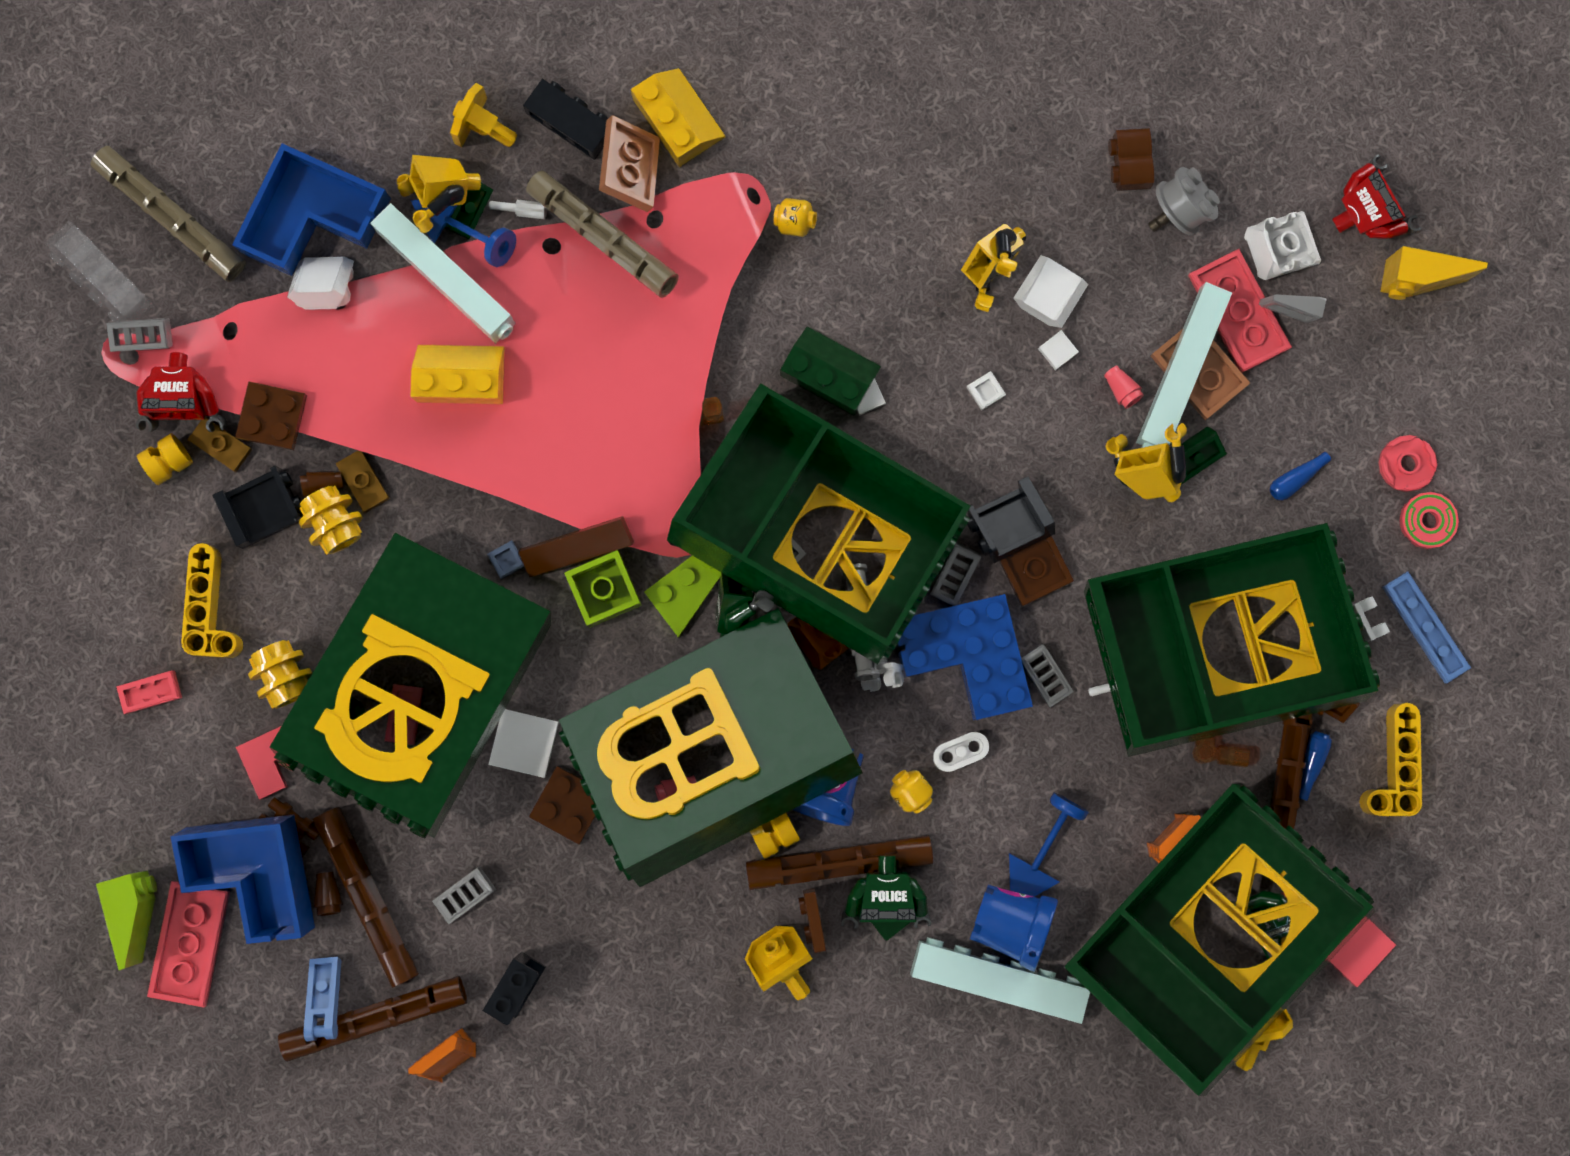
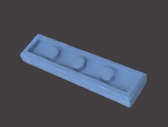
M1409 572L1403 573L1382 587L1444 683L1452 681L1471 668Z

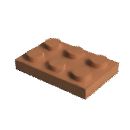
M614 115L606 120L599 191L643 211H650L654 207L660 137Z
M1182 330L1151 355L1152 359L1164 373ZM1214 340L1188 399L1204 420L1208 419L1250 384Z

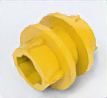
M327 486L317 490L304 498L300 503L303 517L298 523L303 529L314 528L315 532L310 536L309 542L312 546L320 545L326 555L337 553L351 546L361 538L362 533L358 525L363 519L362 515L358 511L348 513L346 508L351 505L353 500L349 494L341 495L336 486Z
M289 640L278 641L254 652L249 659L253 670L248 673L251 681L262 679L264 687L257 691L259 699L267 698L272 709H278L296 702L307 684L308 678L312 675L310 668L299 670L296 663L304 657L302 650L294 651Z

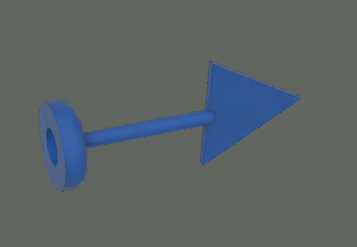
M411 200L416 211H426L428 209L423 208L419 200ZM457 205L448 206L441 214L430 218L433 227L427 234L434 244L445 225L449 224L484 242V257L487 263L494 267H501L507 263L515 250L516 235L513 231L503 227L495 230L490 237H487L451 218Z
M1053 792L1050 797V803L1062 812L1032 865L1009 853L1010 891L1035 897L1060 882L1038 868L1067 816L1069 815L1077 820H1084L1089 814L1086 809Z

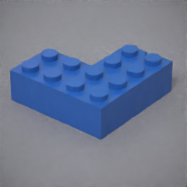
M282 143L232 245L241 254L292 276L316 226L367 249L376 232L371 222L389 205L391 198L385 189Z
M1005 594L913 616L896 645L897 647L905 646V650L898 653L900 662L903 664L904 678L960 665L973 720L1033 707Z
M294 815L186 827L170 836L181 893L236 887L246 944L270 942L275 938L277 941L298 939L315 928Z

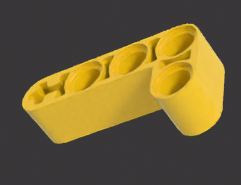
M204 543L194 545L188 555L181 639L182 648L186 653L194 656L234 658L243 649L241 637L227 631H216L222 561L221 553L217 548ZM206 553L210 554L209 559H206L204 561L200 560L201 555H206ZM199 569L209 570V574L199 572ZM202 579H207L208 589L200 593L198 584ZM204 607L206 616L204 620L198 622L195 616L196 611ZM201 636L204 644L200 650L196 651L193 647V642L196 637ZM230 637L233 643L230 651L224 652L222 642L225 638Z
M1399 703L1392 705L1388 709L1386 716L1388 789L1367 790L1360 797V807L1363 812L1369 815L1413 816L1419 813L1422 807L1420 711L1411 703ZM1399 713L1407 714L1408 718L1400 719ZM1408 728L1409 732H1399V729ZM1403 737L1408 741V749L1404 753L1399 749V741ZM1403 766L1409 771V777L1406 781H1402L1399 776V771ZM1375 795L1379 796L1381 800V805L1377 810H1374L1371 806V799ZM1404 795L1408 797L1410 802L1406 810L1400 807V799Z

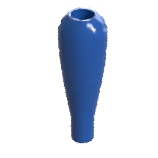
M1323 452L1315 459L1275 479L1270 485L1271 495L1276 500L1281 501L1294 495L1324 465L1331 461L1330 455L1327 452Z
M1315 731L1309 736L1300 799L1308 801L1314 782L1326 761L1332 743L1330 736Z

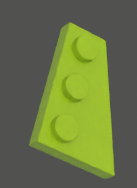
M692 555L644 591V593L679 638L720 579L721 572Z

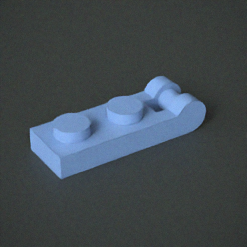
M339 957L316 958L309 961L304 1019L305 1041H316L318 1037H325L326 1040L336 1039L338 1036L337 1013L342 962ZM317 1018H324V1025H317Z

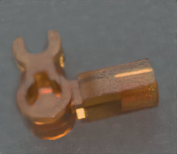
M717 397L704 399L700 426L724 422L723 408L720 400Z
M1213 737L1195 742L1192 753L1197 763L1207 764L1216 760L1217 764L1245 768L1249 765V748L1219 745L1216 748Z

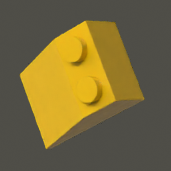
M1402 246L1386 259L1380 292L1388 293L1389 298L1404 300L1406 297L1467 282L1487 269L1488 263Z

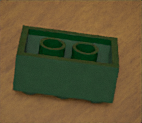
M806 327L782 365L780 376L854 416L881 366L817 331Z

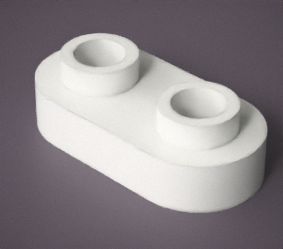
M979 732L967 733L940 744L934 750L933 762L942 771H954L983 759L989 751V742ZM971 741H976L979 744V749L976 752L969 750L968 745ZM944 752L952 754L951 762L945 763L942 760Z

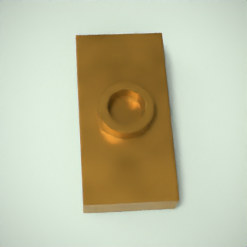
M205 417V420L200 421L187 440L232 471L237 472L253 449L225 430L222 431L215 423H213L215 431L209 432L206 429V423L209 419Z
M358 450L335 463L364 513L390 499L362 451Z

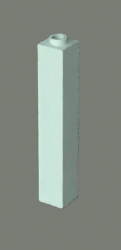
M391 203L371 222L375 231L495 344L500 339H506L512 333L513 326L516 323L511 314L426 235L421 233Z
M1205 282L1200 287L1136 441L1137 444L1142 445V448L1164 443L1170 446L1171 442L1165 438V431L1171 424L1174 426V432L1177 429L1232 292Z

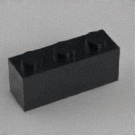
M542 78L523 104L526 114L595 160L604 147L606 120L608 117L600 112L594 114L587 109L588 105L582 99L576 96L572 99L565 94V89L554 81L549 83Z

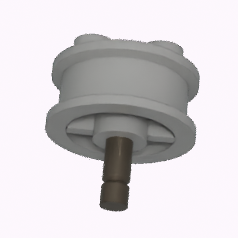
M1181 167L1176 170L1173 179L1169 182L1162 181L1156 186V196L1164 212L1150 221L1148 225L1153 232H1156L1162 225L1164 226L1171 221L1183 233L1189 236L1195 235L1199 231V226L1205 221L1212 222L1218 218L1217 205L1220 203V200L1213 190L1207 188L1202 181L1200 173L1195 168Z

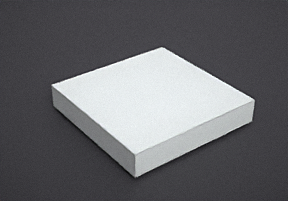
M505 709L499 720L488 765L546 778L559 722Z

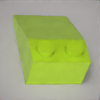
M148 870L131 873L96 884L118 970L143 962L155 903L154 892L157 891L155 878L152 875L149 876Z

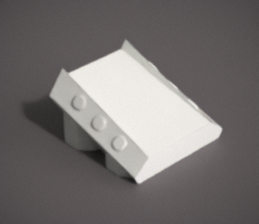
M1303 211L1292 212L1280 218H1267L1259 224L1247 227L1244 238L1247 240L1257 269V276L1261 279L1268 280L1320 264L1321 262L1305 212Z
M1040 255L1014 296V300L1021 309L1047 325L1062 328L1089 284L1083 278L1052 259Z
M346 257L303 258L297 264L287 297L295 305L305 310L337 309V307L346 305L351 297L348 282L353 278L354 271L352 267L354 261Z

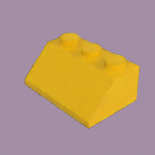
M679 68L653 74L631 89L633 101L657 136L660 137L661 142L679 167L726 137Z
M418 345L411 368L410 397L418 403L503 404L505 347Z

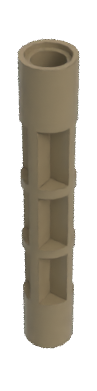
M105 146L94 155L91 160V167L114 187L120 189L140 206L146 214H149L159 222L173 237L179 239L225 281L231 282L235 280L246 266L244 259L220 239L213 236L192 215L180 208L166 196V193L154 186L110 146Z
M541 170L532 176L526 187V192L532 198L576 230L578 234L585 237L660 298L666 297L671 293L678 282L679 276L677 273L647 252L624 232L616 228L547 172Z

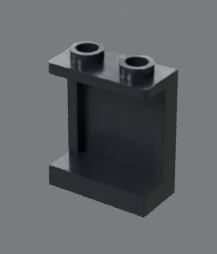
M275 465L270 468V472L231 491L221 490L212 495L236 547L244 549L298 523L303 517L300 510L302 500L298 495H293L290 486L294 484L286 469L282 471L281 468Z
M1029 477L1018 481L1019 489L977 509L972 504L970 505L968 510L970 520L967 526L971 533L977 532L981 539L978 541L982 553L984 556L989 555L993 563L1056 534L1055 521Z
M523 952L518 954L511 961L482 1011L503 1024L509 1025L513 1017L516 1018L547 966Z

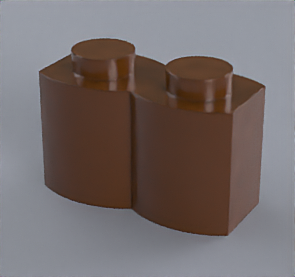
M1150 128L1116 130L1113 139H1109L1108 143L1109 155L1114 156L1115 166H1111V182L1116 183L1117 191L1151 189L1154 184V164Z

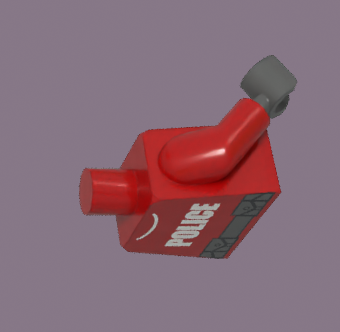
M1379 154L1375 155L1369 163L1353 172L1343 189L1344 197L1341 200L1347 210L1332 218L1340 233L1356 225L1361 235L1366 234L1369 238L1390 239L1404 234L1411 235L1421 230V227L1413 228L1411 225V221L1418 218L1417 215H1412L1405 219L1406 216L1382 175L1388 164L1383 167L1376 164V161L1381 157Z
M170 353L169 367H153L150 376L144 380L136 392L138 413L142 415V418L136 421V427L140 431L146 428V422L149 424V431L152 432L158 428V420H205V415L209 416V420L206 423V429L209 432L215 431L213 421H217L220 424V429L223 431L227 426V421L222 415H217L219 408L214 393L205 377L201 376L193 367H187L188 355L184 353Z

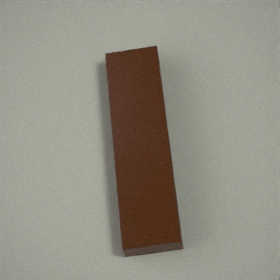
M621 516L521 548L519 555L529 577H533L631 546L634 540L624 517Z

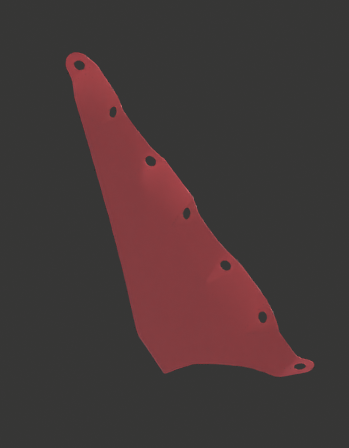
M731 172L684 183L655 195L654 207L648 212L635 206H628L600 213L607 221L678 274L679 278L675 288L663 298L656 295L631 273L605 255L604 252L585 237L578 234L576 230L565 222L511 230L516 235L515 250L508 262L501 267H494L487 263L484 257L485 243L478 239L449 247L443 252L511 314L516 323L513 326L512 333L506 339H500L496 344L411 265L348 282V288L351 293L350 301L344 308L339 310H305L295 305L287 297L289 293L287 291L239 303L215 317L171 329L172 347L135 350L139 355V359L135 364L129 365L124 363L120 359V351L110 352L108 338L103 343L101 353L104 363L111 372L138 387L150 376L153 367H169L170 353H184L188 355L187 367H193L201 376L205 377L214 393L218 408L241 415L248 381L305 393L307 398L299 433L379 456L483 491L579 529L623 516L634 540V543L628 547L667 557L679 558L691 554L677 546L670 545L667 537L672 518L701 475L699 425L717 336L731 289L763 231L771 211V203L766 190L756 178L749 174ZM748 188H753L758 192L760 196L759 204L756 205L749 199L747 195ZM652 211H659L663 215V222L658 228H650L647 225V217ZM548 238H555L560 242L561 250L554 255L548 254L542 247L543 242ZM234 322L238 327V332L232 340H227L223 336V330L228 323ZM124 333L119 334L120 345L125 344ZM131 334L132 342L137 343L136 334ZM160 334L157 335V341H161ZM144 335L145 342H149V337ZM417 346H504L503 404L416 402L410 397L411 368Z

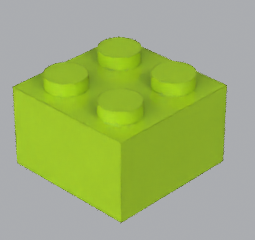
M618 550L564 572L586 626L589 628L642 606Z

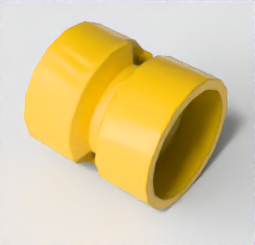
M173 433L160 439L157 442L156 448L150 446L137 454L140 465L150 479L158 486L173 476L172 472L174 470L181 472L193 464L189 453Z
M787 813L750 831L764 859L779 852V846L783 845L787 848L800 841Z

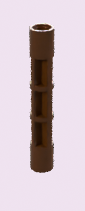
M1314 714L1284 720L1282 723L1284 726L1279 758H1277L1276 762L1277 771L1273 796L1270 804L1271 809L1281 819L1279 824L1284 829L1288 825L1293 829L1295 828L1297 809L1300 806L1298 802L1303 770L1306 767V763H1304Z
M340 807L331 809L313 818L312 820L374 947L391 987L393 988L419 975L409 952L404 947L405 944L371 876L372 874L361 855L353 835L350 833V828Z
M928 835L747 861L749 889L775 887V884L780 883L782 886L859 875L867 872H878L879 855H895L896 869H900L905 865L907 867L933 864L930 837Z
M456 976L394 998L391 997L385 1001L338 1015V1036L336 1039L326 1040L325 1037H318L316 1041H305L304 1026L280 1033L278 1035V1043L282 1057L288 1062L319 1052L325 1048L353 1039L356 1040L390 1027H396L421 1017L434 1015L467 1004V995L460 976ZM324 1020L317 1022V1025H324Z

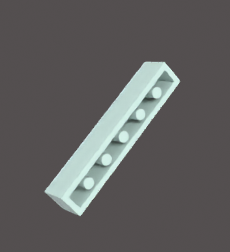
M927 937L926 942L919 940L910 972L912 977L1082 1024L1090 991L1075 977L1067 976L1065 981L1055 978L1056 973L1050 970L1039 968L1038 973L1020 966L1017 961L1011 960L1010 965L1000 963V957L983 952L982 957L971 955L972 949L955 945L953 950L943 947L944 942L938 939Z

